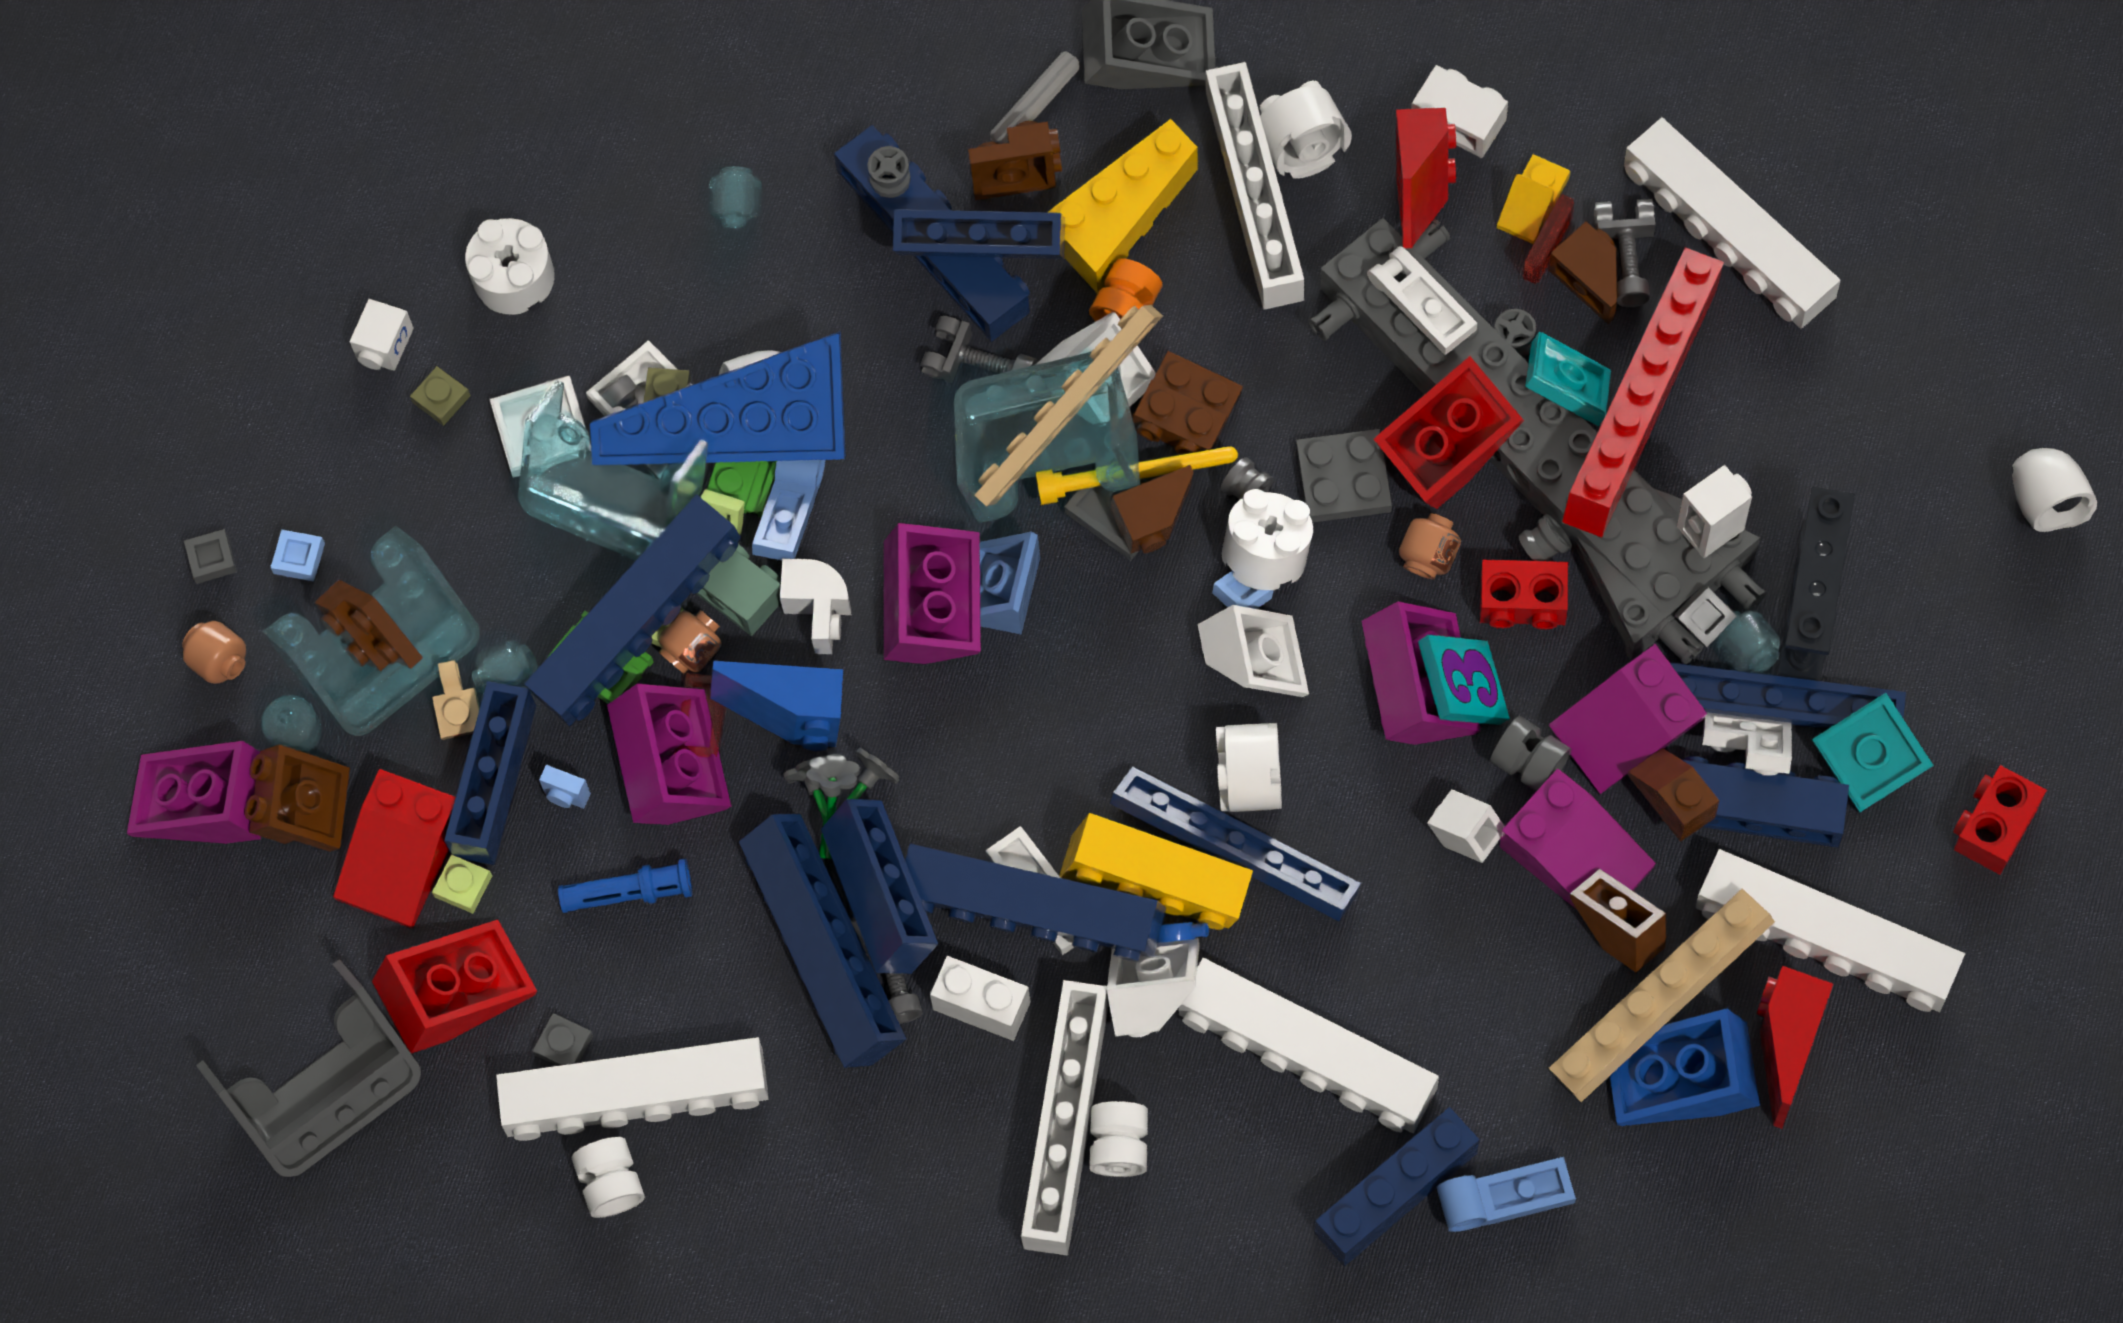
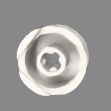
M1308 81L1300 88L1282 96H1270L1260 105L1262 112L1260 117L1271 158L1278 172L1283 176L1284 172L1290 173L1293 178H1305L1317 174L1335 162L1332 155L1340 147L1345 152L1350 145L1352 135L1348 125L1328 91L1322 88L1317 81Z
M491 219L480 224L478 231L473 235L467 246L465 262L474 290L489 309L498 313L521 314L528 311V307L538 301L541 303L546 299L553 287L555 274L541 231L537 227L518 219Z
M1259 489L1249 490L1244 494L1243 499L1234 505L1229 514L1222 548V560L1225 566L1227 563L1234 571L1233 577L1238 582L1257 590H1276L1280 588V584L1291 580L1293 583L1301 577L1305 569L1313 534V524L1309 516L1310 509L1308 505L1300 500H1293L1281 494L1264 492Z
M1277 723L1216 727L1221 811L1240 812L1282 809Z

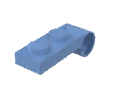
M825 460L777 461L775 481L752 543L753 555L777 560L795 559L822 481Z
M1564 1157L1477 1179L1475 1176L1457 1177L1437 1186V1192L1450 1232L1465 1231L1574 1204L1576 1200Z

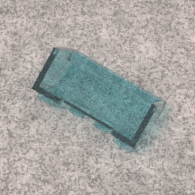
M1091 352L974 379L966 382L957 390L954 396L957 486L979 523L1003 518L1010 514L1018 503V480L1036 476L1035 472L1052 469L1053 472L1095 463L1097 479L1100 485L1108 491H1122L1140 485L1137 433L1118 367L996 504L988 507L974 496L982 487L978 482L980 477L994 463L999 467L1010 455L1006 451L1009 444L1022 432L1028 435L1038 424L1034 417L1039 410L1049 401L1056 404L1065 393L1061 388L1064 382L1078 369L1083 373L1094 360L1089 357Z
M394 526L379 538L372 547L371 563L385 583L370 595L376 598L422 655L423 658L412 669L398 662H395L393 665L388 664L381 672L367 664L360 667L346 653L345 648L347 644L341 635L336 637L328 629L319 635L312 624L300 614H286L263 631L299 681L337 724L347 733L354 736H362L375 729L440 676L439 663L455 660V663L458 662L476 646L480 636L477 622L422 545L397 526Z

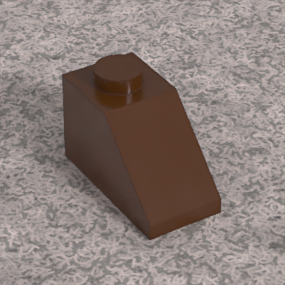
M1585 222L1551 252L1549 272L1602 320L1609 324L1614 320L1617 304L1616 248L1614 247L1613 240L1605 231L1601 229L1595 230L1589 223Z
M1191 465L1112 496L1110 510L1130 554L1140 550L1143 553H1150L1166 544V540L1171 536L1191 487L1194 473Z
M1664 748L1628 771L1627 775L1680 842L1716 817L1720 800L1691 765Z
M1601 869L1570 893L1571 901L1602 949L1633 971H1639L1666 948V913Z

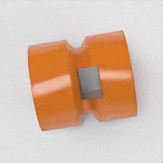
M1125 258L1117 259L1105 279L1106 288L1099 290L1089 309V313L1095 322L1112 312H1116L1121 319L1133 306L1140 309L1145 305H1153L1162 288V281L1154 271L1141 263Z

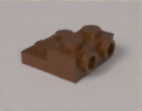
M1024 121L1015 127L1007 128L1008 143L986 142L977 148L968 149L975 201L1056 188L1055 172H1062L1057 128L1049 129L1048 121L1041 123Z
M1167 351L1154 379L1151 380L1134 413L1131 427L1136 428L1137 432L1147 440L1153 442L1161 440L1174 446L1180 455L1211 450L1214 448L1242 392L1243 386Z
M338 580L314 602L323 615L320 618L322 624L334 636L339 637L341 635L347 644L345 648L346 653L360 667L367 664L381 672L388 664L393 665L395 662H398L412 669L423 658L375 597Z
M280 744L260 751L250 766V776L256 780L254 795L247 801L244 811L246 819L251 821L249 833L284 844L298 841L329 852L340 849L350 767Z

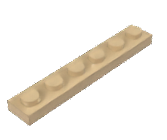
M1145 305L1140 309L1133 306L1118 322L1117 325L1121 330L1112 341L1106 337L1091 352L1089 357L1094 361L1083 373L1079 369L1076 370L1064 382L1061 388L1065 393L1057 403L1054 404L1052 401H1049L1039 410L1034 417L1038 424L1028 435L1024 432L1020 433L1009 444L1006 451L1010 455L999 467L994 463L984 472L978 480L982 487L974 496L986 507L996 504L1163 315L1152 305Z
M1742 888L1549 1067L1550 1071L1582 1102L1774 924L1775 921L1772 916Z

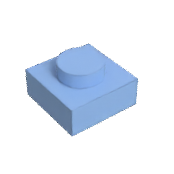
M281 530L271 564L273 574L314 582L325 545L323 538Z
M1233 570L1216 581L1213 586L1212 594L1227 607L1237 605L1258 609L1272 599L1274 591L1257 590L1241 584L1233 577Z
M548 765L545 766L539 779L543 791L547 795L546 798L564 808H570L572 804L584 809L591 794L585 779Z

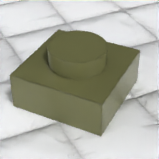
M437 366L410 395L413 404L444 426L471 395L465 386Z
M648 368L644 402L690 386V371Z

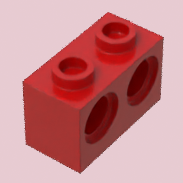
M1482 560L1480 623H1489L1490 626L1495 628H1510L1515 624H1532L1534 628L1544 630L1556 628L1558 625H1565L1568 610V562ZM1504 590L1509 592L1513 598L1508 601H1498L1492 594L1496 591ZM1545 591L1553 594L1556 599L1552 602L1544 603L1537 600L1534 595Z
M2001 765L1993 778L1985 774L1973 795L1974 798L1979 800V803L1973 813L1967 810L1963 812L1953 830V833L1959 836L1954 850L2001 875L2041 805L2047 790ZM2008 794L2015 799L2017 805L2006 807L1998 802L1996 796ZM1987 829L1996 836L1997 841L1991 843L1984 842L1978 838L1976 831Z

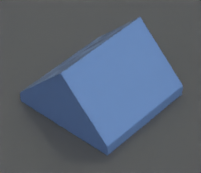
M1027 532L980 542L981 627L1022 634L1040 561L1037 534Z

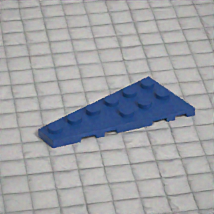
M841 331L592 421L590 423L592 465L845 459Z

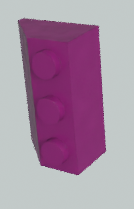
M898 523L884 540V660L928 664L979 654L981 651L980 532Z
M1396 602L1362 620L1365 646L1368 651L1373 685L1376 690L1381 724L1386 740L1417 745L1475 735L1481 732L1479 723L1439 719L1418 643L1420 639L1427 635L1461 638L1456 613Z
M636 684L607 705L633 823L669 825L724 811L731 807L704 689Z

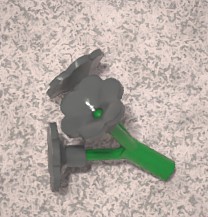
M860 747L856 750V756L863 762L865 769L858 778L857 776L860 772L859 765L856 762L847 761L840 754H830L804 761L783 774L784 779L788 783L805 782L809 795L813 794L823 818V826L836 812L837 796L840 795L841 789H851L855 787L858 781L859 784L847 799H859L866 788L871 790L879 778L887 779L893 784H897L899 776L879 758L869 754ZM822 791H824V794L827 796V803L825 801ZM822 834L820 857L832 859Z

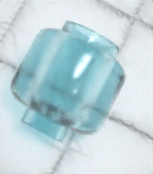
M736 166L720 168V173L712 176L709 181V214L716 219L722 220V227L746 228L747 221L758 218L761 213L762 181L752 175V169Z
M1735 611L1733 613L1737 617L1717 637V649L1736 671L1761 674L1778 660L1780 636L1757 611H1747L1742 614L1739 611Z
M507 639L479 652L476 657V670L472 671V678L481 694H484L487 681L527 688L524 683L538 669V665L532 651L526 644L520 645L514 640Z
M295 695L281 696L273 700L265 708L262 716V730L271 747L280 744L308 753L317 745L321 736V723L312 705L304 698Z

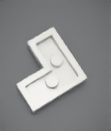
M1707 712L1703 723L1702 745L1711 746L1713 749L1721 752H1731L1735 749L1746 750V768L1754 769L1755 772L1762 775L1790 773L1792 760L1791 723Z

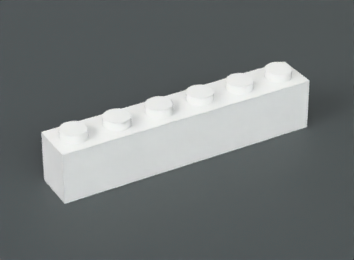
M1246 62L1206 70V95L1263 310L1304 301V277Z
M1661 117L1627 147L1624 167L1631 180L1638 185L1644 184L1655 195L1656 201L1665 211H1673L1684 221L1686 229L1693 237L1705 240L1714 249L1716 257L1724 262V265L1728 267L1733 266L1743 275L1745 283L1753 292L1757 294L1762 293L1773 303L1774 309L1781 318L1788 322L1792 320L1802 329L1837 297L1841 280L1664 118Z
M1721 849L1718 850L1699 892L1695 908L1702 911L1704 917L1710 919L1743 888L1775 921L1756 940L1766 941L1769 939L1783 945V949L1792 956L1801 959H1807L1809 956L1823 962L1824 967L1834 974L1840 976L1851 974L1863 979L1865 984L1876 992L1889 994L1891 991L1905 997L1909 1005L1921 1011L1929 1012L1931 1009L1937 1012L1941 1011L1965 953Z
M1202 958L1197 968L1194 990L1179 1006V1015L1184 1017L1182 1021L1190 1028L1201 1033H1205L1208 1029L1222 1036L1221 1041L1231 1049L1244 1053L1247 1049L1261 1056V1062L1277 1072H1284L1287 1069L1301 1076L1300 1081L1308 1088L1317 1092H1323L1326 1089L1340 1096L1339 1101L1346 1107L1357 1112H1363L1366 1109L1380 1116L1379 1122L1396 1132H1402L1405 1129L1414 1134L1438 1088V1075L1205 958Z
M1063 981L1021 1233L1023 1247L1026 1250L1068 1256L1109 1006L1107 986Z
M759 1037L496 1075L501 1126L507 1137L514 1136L515 1140L520 1141L533 1140L541 1136L540 1132L558 1130L560 1134H575L582 1132L584 1126L601 1124L604 1128H617L627 1125L628 1120L645 1118L649 1122L665 1121L670 1119L673 1113L689 1111L690 1115L694 1116L713 1113L715 1107L732 1105L734 1109H750L758 1106L759 1101L769 1100L763 1049Z

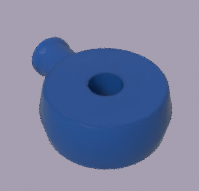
M1193 922L1165 924L1161 926L1157 943L1207 937L1209 935V926L1206 922L1201 924H1194Z

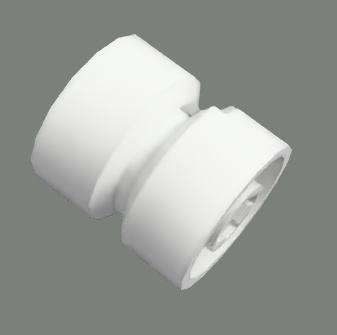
M1118 1101L1103 1102L1091 1107V1134L1098 1139L1094 1141V1145L1090 1148V1171L1113 1177L1136 1176L1147 1171V1144L1140 1141L1141 1138L1147 1135V1107L1137 1103Z
M610 1137L598 1140L580 1148L572 1155L571 1158L579 1181L587 1184L583 1194L591 1217L600 1218L616 1215L637 1206L644 1200L645 1195L637 1173L629 1171L633 1160L625 1138Z

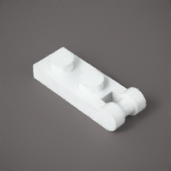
M1399 246L1389 254L1390 259L1383 265L1376 264L1367 272L1372 284L1378 290L1383 291L1444 355L1448 354L1477 330V322L1405 248ZM1400 272L1407 275L1401 282L1394 278Z

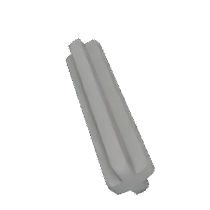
M1062 52L990 132L991 141L999 144L1008 143L1007 128L1015 127L1024 121H1033L1079 70L1078 59L1069 52Z

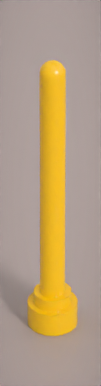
M1228 446L1062 476L1061 472L1053 473L1052 469L1038 471L1035 473L1041 505L1057 503V498L1066 497L1065 492L1166 475L1188 465H1191L1192 470L1233 463L1238 458V452L1234 447Z

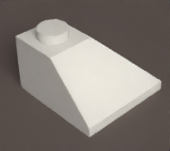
M1116 312L1109 313L1060 342L1034 365L1056 400H1059L1065 393L1061 388L1064 382L1078 369L1083 373L1094 361L1089 355L1095 347L1106 337L1112 341L1120 332L1121 328L1117 325L1120 318ZM1138 346L1133 349L1077 414L1100 429H1104L1146 392L1156 373Z
M1231 605L1198 624L1205 663L1246 688L1299 697L1309 694L1293 616Z
M1198 938L1194 940L1157 943L1154 958L1140 955L1139 962L1113 956L1115 949H1112L1107 995L1115 1036L1129 1035L1131 1037H1142L1151 1032L1159 1031L1195 988L1199 956Z

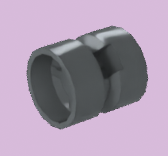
M1518 716L1499 740L1492 753L1490 762L1510 775L1517 772L1520 773L1521 782L1537 792L1557 768L1559 770L1563 769L1572 748L1551 735L1545 738L1541 737V729L1522 716Z

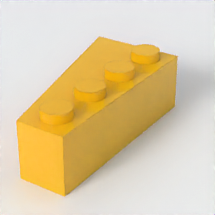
M1172 119L1047 212L1062 213L1064 215V258L1097 294L1104 287L1105 279L1117 259H1126L1129 256L1128 252L1141 236H1145L1162 209L1169 206L1198 170L1197 146Z
M1089 813L1072 834L1059 877L1158 900L1166 907L1165 913L1198 920L1200 924L1206 922L1209 928L1222 930L1223 928L1229 929L1239 919L1253 870Z

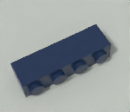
M894 209L893 252L898 255L1064 259L1065 217L1062 213Z
M487 681L444 840L450 853L458 858L495 865L536 710V704L528 688Z
M1689 756L1683 759L1684 762L1691 765L1720 800L1716 817L1703 827L1839 847L1844 831L1849 785L1841 784L1839 780L1829 776H1817L1813 779L1796 777V774L1791 771L1789 774L1762 775L1753 769H1747L1746 764L1730 763L1727 766L1709 764L1708 760L1701 757Z
M846 799L821 828L822 834L876 973L912 974L938 945L937 939L882 800Z
M1449 1107L1316 1219L1315 1235L1345 1267L1432 1193L1439 1184L1445 1182L1478 1153V1137Z

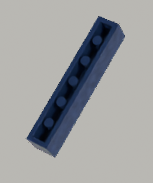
M873 125L834 153L837 172L892 233L894 209L952 210V206L946 196L938 189L933 192L925 183L926 177L913 161L908 163L911 182L905 193L893 198L882 197L875 193L870 183L867 165L869 157L875 150L881 147L892 146L900 148L889 134L885 133L882 136ZM885 174V175H883V178H885V177H888V178L892 177V178H893L894 176H892L891 174H890V175H886V174ZM914 256L991 342L1030 313L1028 301L1030 291L1019 276L1014 275L1011 277L1004 270V263L1001 258Z
M696 494L524 685L540 702L569 727L576 720L584 719L593 709L595 698L604 688L610 689L620 680L624 673V666L633 656L639 657L649 648L652 643V635L662 624L666 626L677 617L681 610V603L690 593L696 594L706 585L710 577V571L719 561L723 563L734 554L738 547L737 542L741 538L735 526Z
M772 814L739 841L746 856V862L753 871L763 893L764 901L773 914L780 929L782 940L787 945L794 959L799 976L807 987L816 1007L817 1015L822 1020L834 1045V1051L841 1060L843 1067L872 1066L904 1042L906 1037L801 814Z
M909 844L905 861L926 913L933 914L934 907L950 910L948 917L962 922L974 923L975 917L991 920L989 927L1005 932L1015 933L1016 926L1031 929V937L1056 943L1057 935L1073 939V947L1086 951L1097 952L1100 945L1115 949L1113 956L1129 961L1139 962L1140 955L1154 958L1166 907L1158 900Z

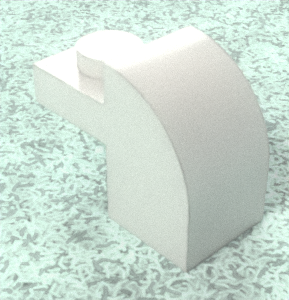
M782 559L780 600L784 614H813L811 639L815 654H832L833 640H840L841 615H851L849 596L843 578L834 568L821 561Z

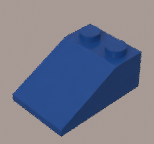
M713 661L710 699L792 744L802 745L804 749L811 751H823L828 747H836L841 718L843 669Z
M1728 1009L1664 1025L1610 1075L1616 1121L1619 1126L1715 1117L1760 1106L1747 1022Z

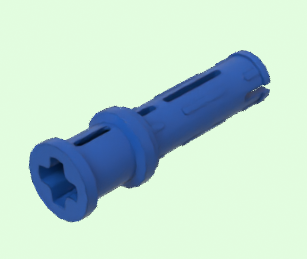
M679 859L678 864L658 868L644 865L635 874L558 886L559 901L563 913L643 899L644 902L652 904L656 903L657 898L683 894L685 898L692 897V882L686 859Z

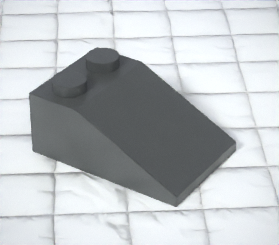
M1091 0L1082 9L1085 84L1121 90L1206 86V70L1215 69L1213 8L1169 0Z

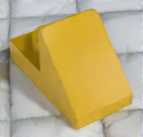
M1533 154L1523 174H1517L1514 178L1498 220L1497 228L1535 244L1569 180L1570 170Z

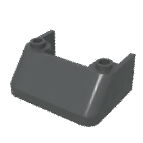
M340 959L332 965L354 994L337 1009L334 1016V1027L343 1041L277 1091L272 1093L267 1085L257 1078L242 1079L226 1090L204 1061L196 1065L273 1169L285 1177L297 1176L306 1171L411 1092L420 1080L421 1070L419 1064L364 987Z

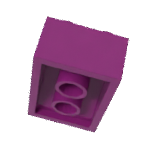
M1654 644L1548 726L1559 741L1572 748L1571 757L1597 792L1602 794L1624 778L1628 771L1660 749L1668 746L1705 719L1707 712L1657 645Z
M236 741L141 755L127 834L132 837L224 844L259 840L261 836L249 833L251 821L246 819L244 811L247 801L254 795L256 780L250 776V766L260 751L244 741Z
M1558 768L1501 831L1499 847L1576 910L1577 908L1570 899V893L1599 869L1634 891L1656 865L1649 855L1591 794Z

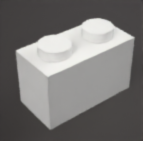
M1436 65L1413 100L1411 109L1446 108L1448 124H1455L1456 145L1483 158L1506 121L1508 101L1494 89L1481 88L1469 82L1460 72L1453 69L1445 70Z
M1724 465L1684 493L1677 528L1703 558H1706L1745 529L1752 499L1748 483L1739 474L1733 475Z
M949 956L946 957L930 994L933 1010L1012 1041L1015 1040L1030 1005V995L1027 986Z

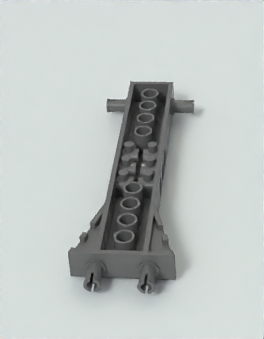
M1384 218L1321 267L1320 289L1332 303L1308 321L1315 334L1319 331L1322 332L1319 334L1321 340H1328L1333 333L1351 320L1424 395L1465 359L1471 356L1524 419L1523 423L1494 453L1489 461L1543 516L1545 514L1550 515L1566 532L1597 594L1601 595L1609 611L1608 617L1613 627L1617 628L1626 646L1625 652L1630 662L1658 639L1683 664L1691 662L1690 656L1693 658L1698 656L1703 650L1704 645L1679 622L1674 614L1703 584L1708 586L1713 592L1723 586L1743 606L1746 612L1754 608L1753 603L1758 605L1764 599L1767 592L1761 589L1742 570L1746 564L1755 558L1760 537L1743 530L1706 558H1703L1677 528L1683 499L1653 489L1635 470L1632 472L1602 538L1562 523L1569 492L1597 432L1582 417L1525 387L1529 363L1425 260L1441 245L1450 240V235L1444 226L1440 227L1439 230L1437 229L1440 225L1438 220L1433 219L1414 246L1406 248V250L1477 322V330L1446 355L1436 347L1383 291L1378 290L1368 278L1367 272L1376 264L1383 265L1390 259L1389 254L1399 246L1403 247L1402 236ZM1400 272L1394 278L1401 282L1407 275Z

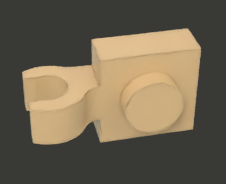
M455 660L439 663L438 668L445 694L433 696L432 698L440 737L442 740L473 734L480 710L476 689L463 690L458 664L455 663Z

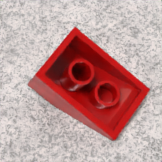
M1446 108L1396 109V182L1402 243L1405 249L1414 246L1448 201V184L1456 183L1455 158L1448 159V149H1456L1455 124H1448Z
M1469 356L1374 438V441L1425 503L1438 509L1474 477L1523 423L1524 419L1475 360Z
M379 769L361 807L333 896L334 899L413 929L449 852L444 840L456 797Z
M499 920L387 955L372 980L411 1054L447 1042L533 997L537 993V989Z
M1782 966L1778 979L1768 978L1756 1015L1764 1017L1760 1036L1773 1126L1781 1129L1787 1117L1833 987V983Z

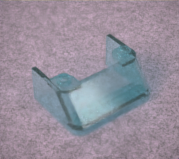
M556 380L525 420L518 491L519 503L529 515L637 560L696 494L700 495L703 487L708 442L700 440L683 464L673 463L668 465L661 475V480L626 465H592V452L589 450V434L580 421L561 414L564 383Z

